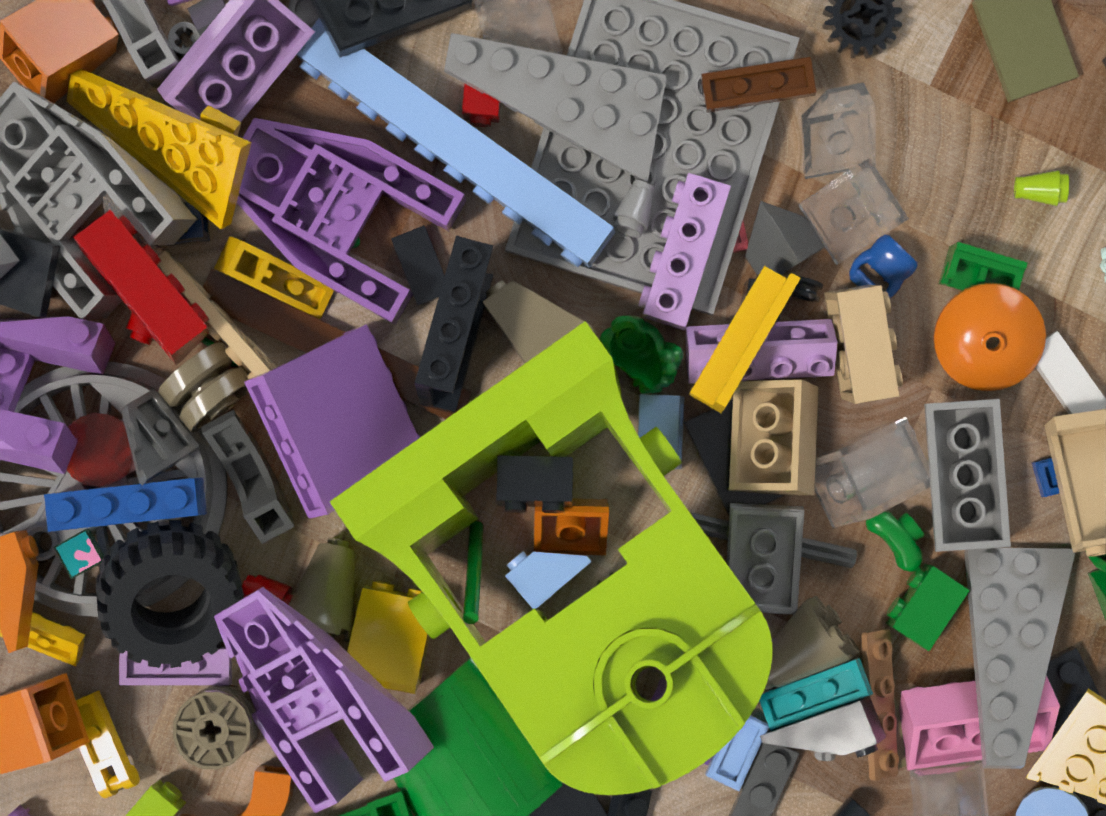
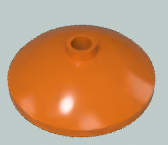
M998 283L974 285L956 294L943 307L934 329V348L943 369L958 383L981 391L1005 389L1026 378L1039 363L1046 342L1044 320L1033 301L1016 288ZM990 337H997L999 339V344L995 348H988L986 346V341Z

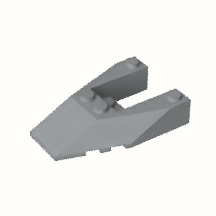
M14 81L0 97L1 208L8 211L15 228L13 231L61 246L53 286L77 316L83 320L107 318L122 300L83 254L74 239V236L78 234V228L109 195L149 245L175 244L197 219L175 192L112 139L23 84Z

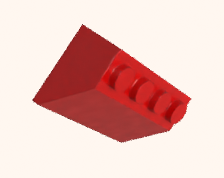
M110 209L74 236V239L83 254L174 364L177 365L209 334L205 323L210 319L196 302L190 306L181 294L186 290L172 273L165 276L157 265L162 261L148 244L141 247L133 236L138 232L124 215L117 218Z

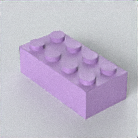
M230 0L157 90L163 99L175 109L200 120L201 112L209 105L241 122L315 31L279 0Z

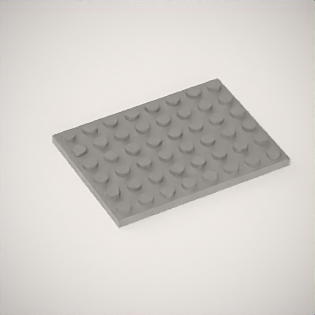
M584 0L567 56L667 75L648 183L655 188L648 229L643 231L639 238L629 237L615 230L614 236L590 268L583 263L576 267L561 256L562 248L554 242L547 246L531 234L534 228L524 221L520 225L513 223L505 251L642 294L645 285L652 287L656 273L650 272L656 250L663 252L667 238L661 237L667 215L674 217L678 207V203L672 202L678 181L686 182L688 173H692L731 186L692 306V310L713 316L780 101L706 113L701 74L792 60L800 38L675 0ZM543 128L531 168L607 223L614 226L615 220L613 216L632 187L633 182L637 179L620 168L611 166L604 159L588 150H583Z

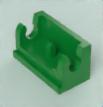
M956 242L949 246L938 284L963 291L978 284L998 283L1019 290L1028 262Z

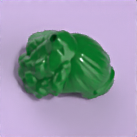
M618 316L600 336V342L613 358L614 365L622 369L633 379V386L639 387L641 394L658 393L664 387L674 383V376H676L684 356L683 350L674 343L664 341L662 334L653 324L639 316Z

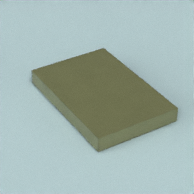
M974 0L972 2L1008 103L1079 77L1051 0Z

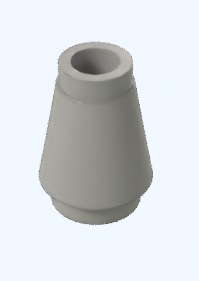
M641 180L633 182L632 187L613 216L615 220L613 227L616 231L629 237L639 238L642 232L648 229L655 189L651 184Z

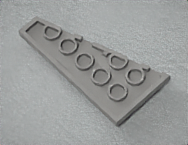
M451 33L444 68L445 73L481 93L488 94L504 103L511 110L518 111L529 117L538 125L577 147L588 150L604 159L611 166L620 168L634 176L635 179L648 183L667 75Z
M1057 548L965 550L964 555L967 589L970 590L968 601L983 768L1021 769L1026 763L1075 553H1073L1072 549Z

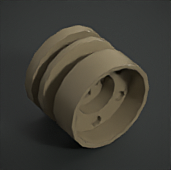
M234 684L212 685L190 697L179 708L173 721V740L178 752L188 763L201 769L218 770L233 764L255 743L260 730L252 718V714L256 710L250 694L247 691L243 693L241 687ZM212 722L214 726L221 727V731L217 735H215L214 731H208L207 726Z

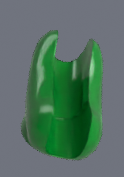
M877 510L867 516V529L880 536L888 544L894 553L897 566L904 571H915L923 561V552L916 542L925 534L908 513H904L896 519L887 510Z

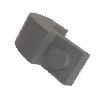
M232 410L202 426V434L229 474L239 495L243 516L261 544L295 527L288 502L267 458L251 431H247L236 412Z

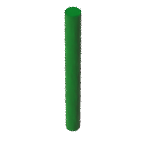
M475 521L469 526L463 620L467 624H475L479 618L484 525L480 521Z

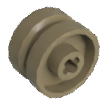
M223 342L214 343L191 357L176 369L159 388L158 393L169 406L177 407L185 404L179 418L190 432H196L205 424L222 416L248 393L244 383L249 380L247 378L248 373L243 367H235L228 370L233 360L224 351L227 347Z

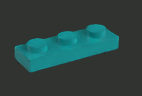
M856 659L763 693L759 701L769 729L773 730L872 695L873 692L861 660Z

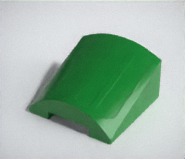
M471 657L408 709L434 746L409 772L393 778L400 791H404L407 802L415 816H528L564 784L544 766Z

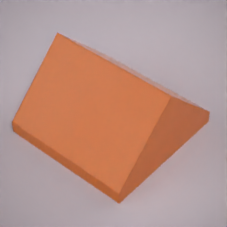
M573 498L572 507H565L564 513L542 512V507H535L534 552L606 556L609 522L608 499Z

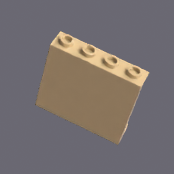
M1106 409L1055 416L1044 426L1073 553L1086 551L1087 557L1106 554Z

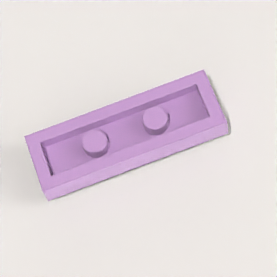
M222 647L212 655L207 652L203 655V660L194 664L190 660L182 662V667L170 668V664H161V667L157 668L148 666V661L142 660L141 663H136L128 659L127 651L119 655V685L232 684V658L229 657L226 647Z

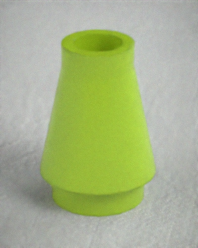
M1056 170L1025 177H1015L1014 198L1058 206V203H1067L1069 174H1060V171Z

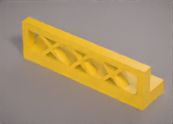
M763 267L689 395L722 413L801 279L800 277L790 273L788 278H785L768 267Z

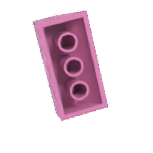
M1047 675L1028 753L1044 751L1053 737L1060 705ZM975 681L951 682L946 685L926 688L915 687L910 690L901 691L899 712L907 770L982 760Z

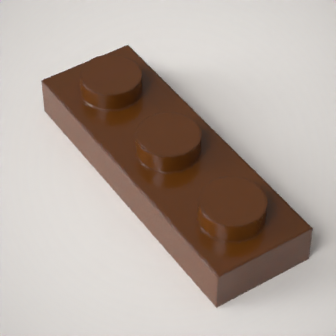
M811 57L701 74L706 113L811 97L817 93Z

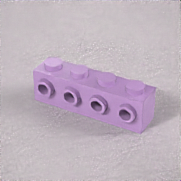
M688 173L686 182L678 181L672 202L678 203V207L674 217L667 215L661 237L667 238L663 252L656 250L650 267V272L656 273L652 287L644 286L638 304L639 307L645 308L643 318L685 330L731 188L730 185L692 173Z
M832 319L775 322L741 381L834 376L837 338ZM730 324L686 327L685 361L689 383H696Z

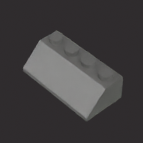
M1000 399L924 404L935 551L1011 547Z

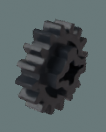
M828 0L833 6H826L822 13L826 17H830L822 25L823 29L832 30V34L827 41L831 43L838 40L840 45L837 52L841 53L845 48L851 49L850 56L853 59L859 51H863L864 57L869 59L873 54V48L879 54L883 53L886 49L885 42L892 44L897 38L892 31H898L902 27V22L894 19L902 13V8L892 6L895 0H874L879 5L872 0H851L849 4L850 10L844 11L843 14H839L840 8L847 0ZM858 13H861L862 18H868L869 21L864 24L862 19H856L855 17ZM885 23L883 32L874 38V27ZM845 32H848L850 35L855 37V39L847 35Z

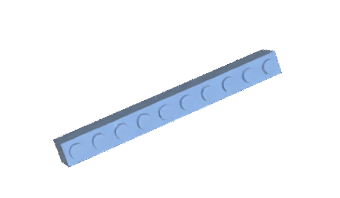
M318 18L311 28L315 33L296 54L302 61L299 67L316 80L320 75L331 82L328 88L343 100L350 96L359 102L356 108L373 121L377 116L388 123L385 129L402 142L407 137L416 143L417 146L414 150L428 161L432 162L437 158L444 163L446 167L443 171L457 182L461 183L466 179L476 186L472 191L488 204L493 199L505 207L502 213L517 225L524 221L533 227L534 230L531 234L547 246L554 242L563 249L561 256L576 267H579L581 263L588 268L592 266L615 234L612 225L365 49L339 58L321 20Z

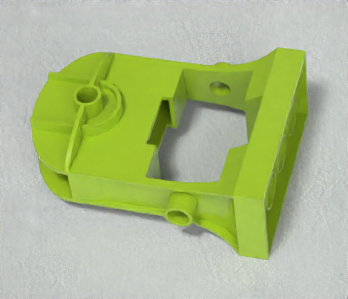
M586 321L329 501L356 541L389 559L421 589L422 592L408 601V606L425 632L434 640L449 628L453 630L544 766L559 781L571 788L597 795H622L652 788L655 789L672 782L696 769L718 753L743 728L763 694L772 663V639L767 621L665 479V475L682 464L681 459L658 427H654L639 438L622 402L620 382L613 358ZM608 428L669 513L618 549L627 562L624 567L548 620L542 611L534 608L495 637L485 642L474 624L464 622V609L428 554L479 519L464 495L497 473L498 456H521L533 446L542 442L551 456L567 457ZM651 667L661 670L667 681L666 691L657 701L645 699L637 689L639 675L642 671Z

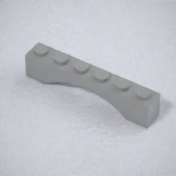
M102 0L142 76L154 89L159 87L180 60L171 48L167 37L145 0Z

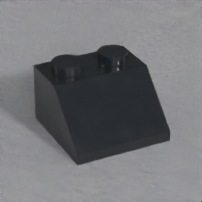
M498 456L496 494L498 506H505V512L511 513L527 512V507H542V512L564 513L565 507H572L573 457Z

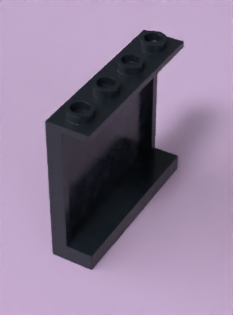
M460 236L455 237L415 379L418 398L422 406L452 414L457 411L485 310L483 301L487 299L485 292L491 288L493 274L486 273L493 245Z

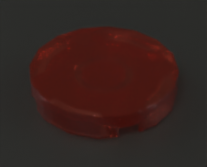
M92 413L79 417L68 426L71 433L77 439V444L67 467V471L72 478L84 485L102 487L117 483L129 473L134 461L124 421L113 415Z

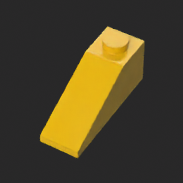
M230 236L214 267L215 270L318 319H321L334 292L333 289L296 269L294 266Z

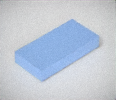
M750 715L743 728L712 757L705 775L740 791L762 743L760 736L766 733L769 728L768 723Z

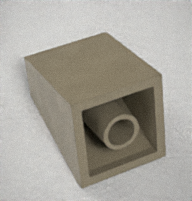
M502 280L485 292L487 295V299L483 301L485 309L524 364L584 322L514 280L507 285ZM588 324L592 331L595 333L596 331L593 329V327L590 324Z

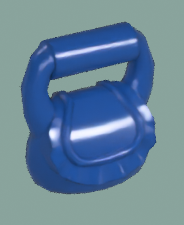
M883 235L875 241L870 249L862 252L854 259L849 270L850 280L857 287L876 285L859 269L860 266L868 263L870 268L874 269L883 278V281L889 284L886 291L889 298H891L898 292L904 280L916 271L918 264L890 235Z

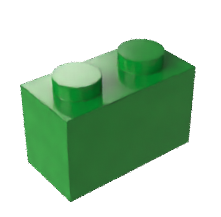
M924 564L922 568L918 567L910 575L907 581V585L910 587L902 599L897 597L888 608L886 615L889 618L885 624L919 647L930 651L970 590L933 565Z

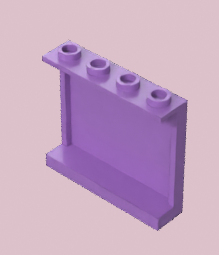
M367 324L343 333L344 335L244 382L308 518L328 515L335 511L329 501L420 438L409 418L407 406L401 400L393 383L392 374L386 367L377 348V341L371 334Z

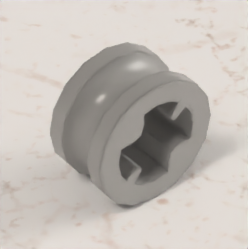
M179 22L170 29L168 42L177 54L184 57L199 39L200 35L192 23ZM185 32L190 36V33L193 32L194 34L190 38L193 44L188 48L182 44V48H180L179 45L182 43L180 35Z

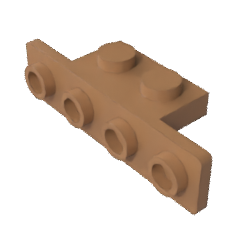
M889 629L863 632L861 635L863 668L873 692L870 698L886 735L885 739L876 744L878 750L868 754L869 778L874 781L898 775L899 756L897 754V720L894 703L895 684L892 668L893 648Z

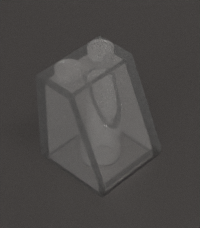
M906 417L884 424L816 456L815 492L832 528L871 519L930 487L928 460L925 458L917 441L916 433Z

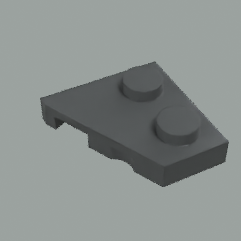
M155 389L128 403L121 411L138 481L141 485H144L185 459L199 447V444Z

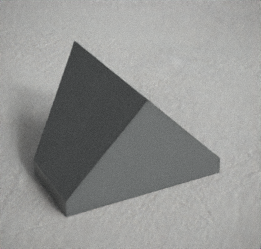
M760 201L745 258L757 277L764 266L783 275L825 248L806 217Z

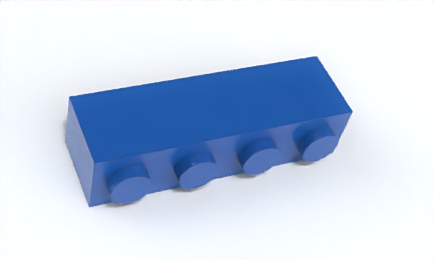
M203 478L44 494L48 532L207 514Z

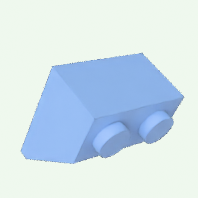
M523 551L506 565L511 571L505 577L532 609H537L591 563V560L587 556L545 552H533L527 556Z

